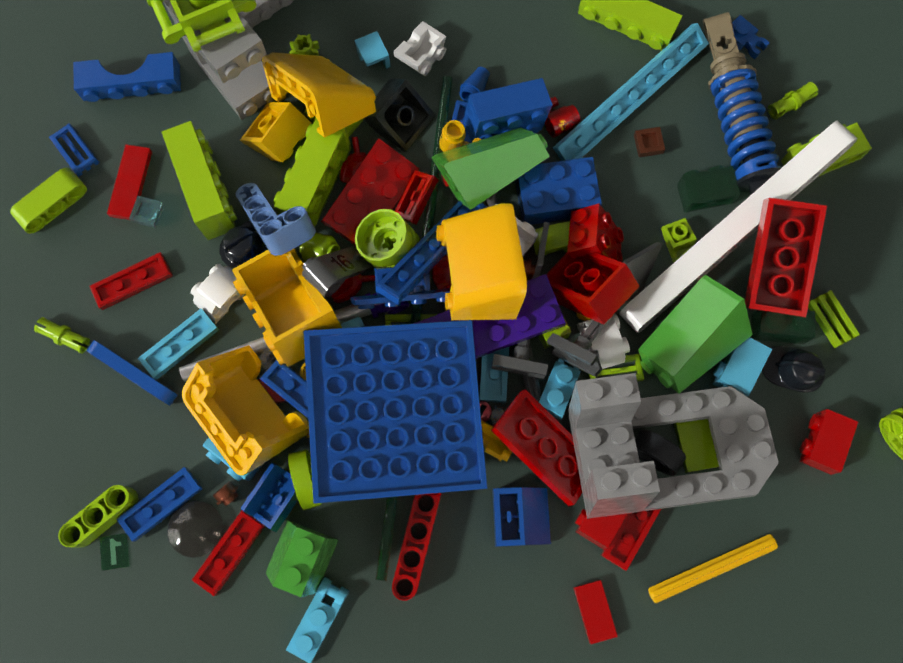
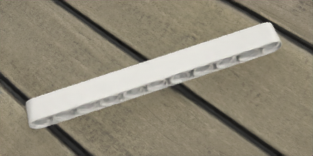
M838 120L833 122L620 311L619 315L636 333H640L692 288L704 275L708 274L758 230L764 199L792 200L850 149L858 138Z

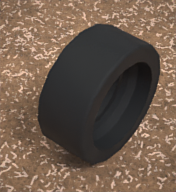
M645 429L640 430L635 438L640 460L643 462L654 461L655 469L666 475L675 476L686 459L685 453L679 447L661 435Z

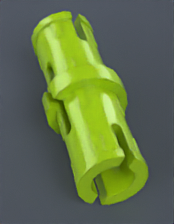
M808 82L795 91L787 92L782 99L768 106L770 117L776 120L791 110L799 109L803 103L818 95L817 86L813 82Z
M45 317L39 318L37 323L46 326V328L38 325L34 326L36 333L53 339V342L57 345H66L81 354L87 348L80 345L79 342L90 345L89 338L72 332L71 328L66 325H57Z

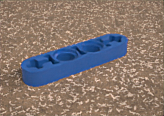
M93 340L86 351L167 405L171 406L178 394L99 342Z

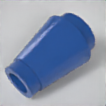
M478 67L460 86L459 95L462 100L468 102L470 94L485 90L490 76L486 68Z

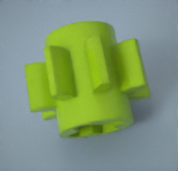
M298 34L294 42L290 41L292 49L289 52L290 54L319 56L318 49L320 47L318 40L312 42L310 34L307 36Z

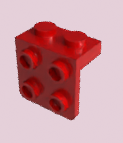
M599 203L571 211L567 253L572 259L598 253L623 262L621 244L624 241V234L622 229L617 227L612 221L609 212H606Z

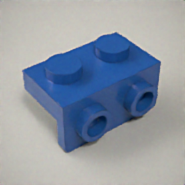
M271 463L247 497L241 510L277 533L298 501L291 474L275 463Z

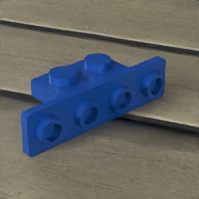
M393 267L374 268L375 285H377L391 271ZM428 273L402 301L411 300V304H425L427 299L436 298L437 302H445V294L450 293L451 288L430 290V276ZM377 291L376 295L350 297L351 303L358 305V309L375 308L374 304L385 303V307L401 306V302L397 305Z

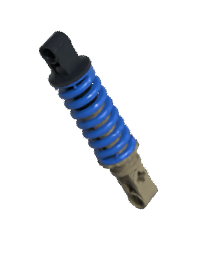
M729 12L703 19L706 39L709 42L714 60L710 65L714 76L708 82V86L715 97L714 104L719 109L717 115L719 120L722 121L721 129L725 133L724 141L728 145L727 152L732 158L730 164L732 169L735 170V188L737 191L749 192L752 195L782 167L777 165L780 160L779 155L772 153L776 149L775 142L768 141L773 134L771 129L765 128L769 124L768 117L762 116L766 109L765 105L760 103L762 100L761 93L756 91L759 87L756 80L757 71L752 65H746L745 54L739 52L733 32L731 16Z

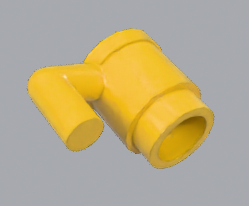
M451 120L443 127L439 140V145L443 152L470 144L464 141L466 132L464 125L460 121ZM475 138L473 142L479 141L481 139Z

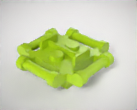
M146 0L148 5L153 8L162 27L164 41L167 44H174L186 35L194 52L201 50V46L234 32H237V34L244 32L245 29L237 13L242 11L251 12L257 6L255 0H170L179 19V23L172 25L163 5L164 0ZM230 17L231 22L226 23L224 19ZM200 30L202 34L196 36L194 32Z

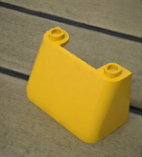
M272 52L262 58L271 97L279 102L286 99V94L290 93L304 103L308 116L310 118L314 116L317 118L320 126L317 128V132L324 138L376 112L374 102L376 96L373 89L369 86L367 87L364 83L323 56Z
M501 203L442 220L441 225H437L436 238L437 241H441L443 247H447L452 285L450 293L445 294V308L450 310L451 320L517 319L526 296L527 279L512 203Z
M249 345L197 362L182 390V398L186 407L233 471L238 475L252 472L302 439L309 432V422L306 417L297 411L285 416L257 380L261 370V360Z

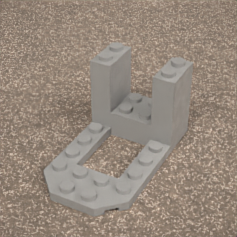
M164 0L163 2L174 23H179L170 0ZM255 0L257 6L253 11L237 13L245 29L244 32L239 34L234 32L201 46L202 49L197 52L193 51L187 36L182 37L192 57L241 120L256 113L258 108L264 104L274 101L271 97L261 61L267 53L262 40L255 33L253 27L263 20L271 18L274 13L283 7L289 6L294 0ZM230 17L224 19L226 23L231 22ZM200 30L194 32L196 36L202 34Z
M636 373L580 380L575 383L568 414L587 519L754 497L760 492L779 463L765 408L732 386L641 398ZM708 419L720 471L657 479L654 461L639 462L633 429Z

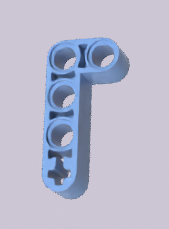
M255 183L244 184L236 191L237 199L272 255L279 256L310 240L315 235L316 229L304 207L296 206L277 216Z

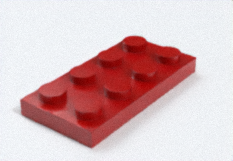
M378 138L321 222L356 246V229L362 219L379 209L392 210L404 193L414 171H419L420 168Z
M525 389L519 392L491 431L568 506L575 505L582 494V487L573 436Z

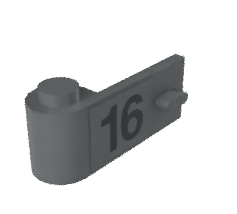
M351 246L316 258H309L302 266V276L325 298H328L341 287L346 279L373 270L374 266L361 256L355 246Z

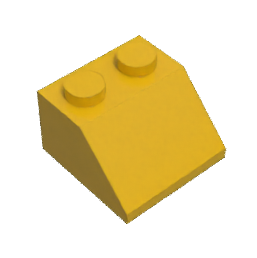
M270 102L265 105L240 141L271 161L284 162L293 154V148L297 142L306 136L307 128L311 122L291 102Z

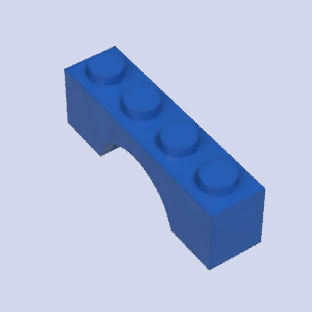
M173 52L148 54L145 62L139 69L126 75H116L106 71L99 60L73 62L74 90L83 101L96 102L99 99H122L127 96L144 97L148 94H171L175 91H181L180 64Z

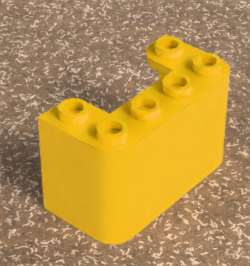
M295 248L279 256L272 255L269 250H266L232 269L237 279L233 281L235 288L240 296L246 294L242 298L250 311L252 309L256 310V313L252 314L259 328L265 327V331L262 333L264 341L270 351H273L280 366L286 364L288 368L305 358V330L342 328L328 301L302 276L303 262L298 257Z

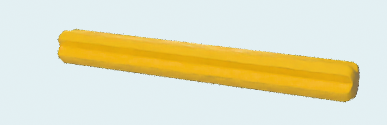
M767 534L649 587V595L654 603H659L777 550V542L771 534Z

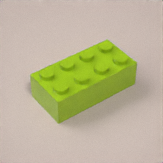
M317 118L313 124L308 126L306 140L303 146L298 147L295 154L296 161L293 167L287 170L284 178L285 184L282 190L276 193L273 202L278 215L296 206L304 207L314 227L339 177L341 166L351 150L346 127L324 138L317 132V128L320 127Z
M189 121L161 131L195 225L207 240L224 235L230 229L236 227L234 221L238 219L233 206L229 204L227 199L229 198L228 191L220 180L221 172L216 161L211 156L213 154L212 148L208 140L205 139L201 128L196 130L193 123Z

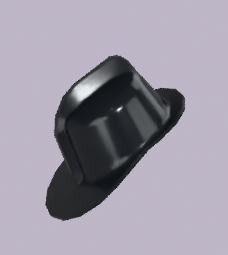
M248 221L239 227L230 229L225 234L220 244L219 254L227 266L236 268L265 252L268 248L252 222Z
M779 345L771 348L772 351L762 369L764 376L771 383L804 393L816 391L822 385L826 370L816 354L789 346Z

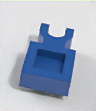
M741 15L732 22L738 49L741 50L745 47L749 55L756 59L761 51L755 46L760 47L764 51L770 42L765 38L756 36L758 29Z

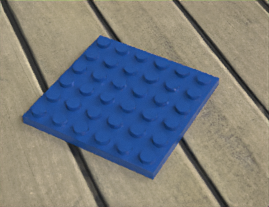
M472 320L304 331L313 504L487 489Z

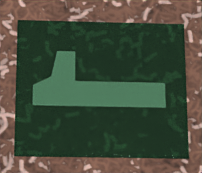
M127 534L99 537L101 571L129 567Z

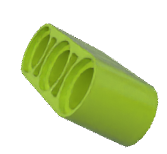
M60 169L15 203L10 213L26 233H35L82 198L87 192V187L72 169Z
M111 486L60 528L58 533L60 543L69 548L88 546L117 522V518L137 504V492L127 486ZM124 491L126 499L123 504L119 505L117 497ZM98 510L103 512V518L100 523H97L95 520ZM76 528H78L80 531V537L75 542L73 539V532Z

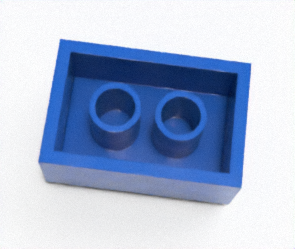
M540 78L470 94L463 121L471 143L475 138L482 140L520 127L538 133L542 130L553 104L544 80Z
M593 157L538 164L515 180L521 220L531 225L570 220L571 211L598 203L602 206Z

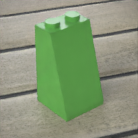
M520 127L435 154L431 158L457 200L471 210L550 156L546 150L548 144L541 134H536L533 131Z
M704 275L638 349L642 359L640 364L648 374L654 373L666 388L671 387L680 394L753 335L744 298L709 276Z
M287 520L266 570V575L272 586L299 597L316 594L338 539Z

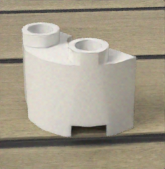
M422 21L413 30L410 39L407 42L403 41L394 50V57L426 76L430 72L432 64L436 60L440 61L445 55L446 48L444 43L446 36Z
M220 263L212 267L209 276L203 282H198L191 289V294L194 296V304L199 309H202L215 324L229 311L232 303L240 300L245 295L240 296L233 284V281L237 279L232 268L222 266Z
M613 314L592 341V346L588 350L598 356L602 369L625 363V353L630 352L626 337H621L619 331L620 322L616 314ZM592 319L577 324L581 336L592 323Z

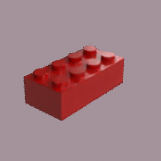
M776 198L763 200L745 297L746 308L806 317L827 210L826 205Z

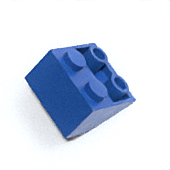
M518 487L495 488L492 490L495 547L551 544L547 488Z

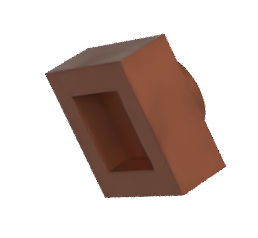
M660 127L635 130L634 139L638 157L664 153L665 146Z

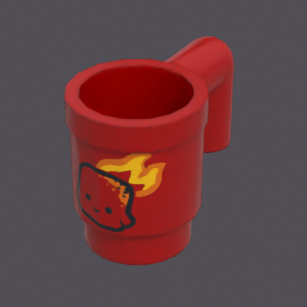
M555 96L550 98L553 104L551 109L559 105ZM571 104L549 112L545 121V127L553 138L580 123V115L577 108Z

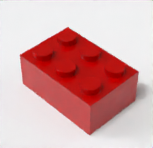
M566 253L546 274L559 305L603 325L639 287L627 264L598 253L573 259Z

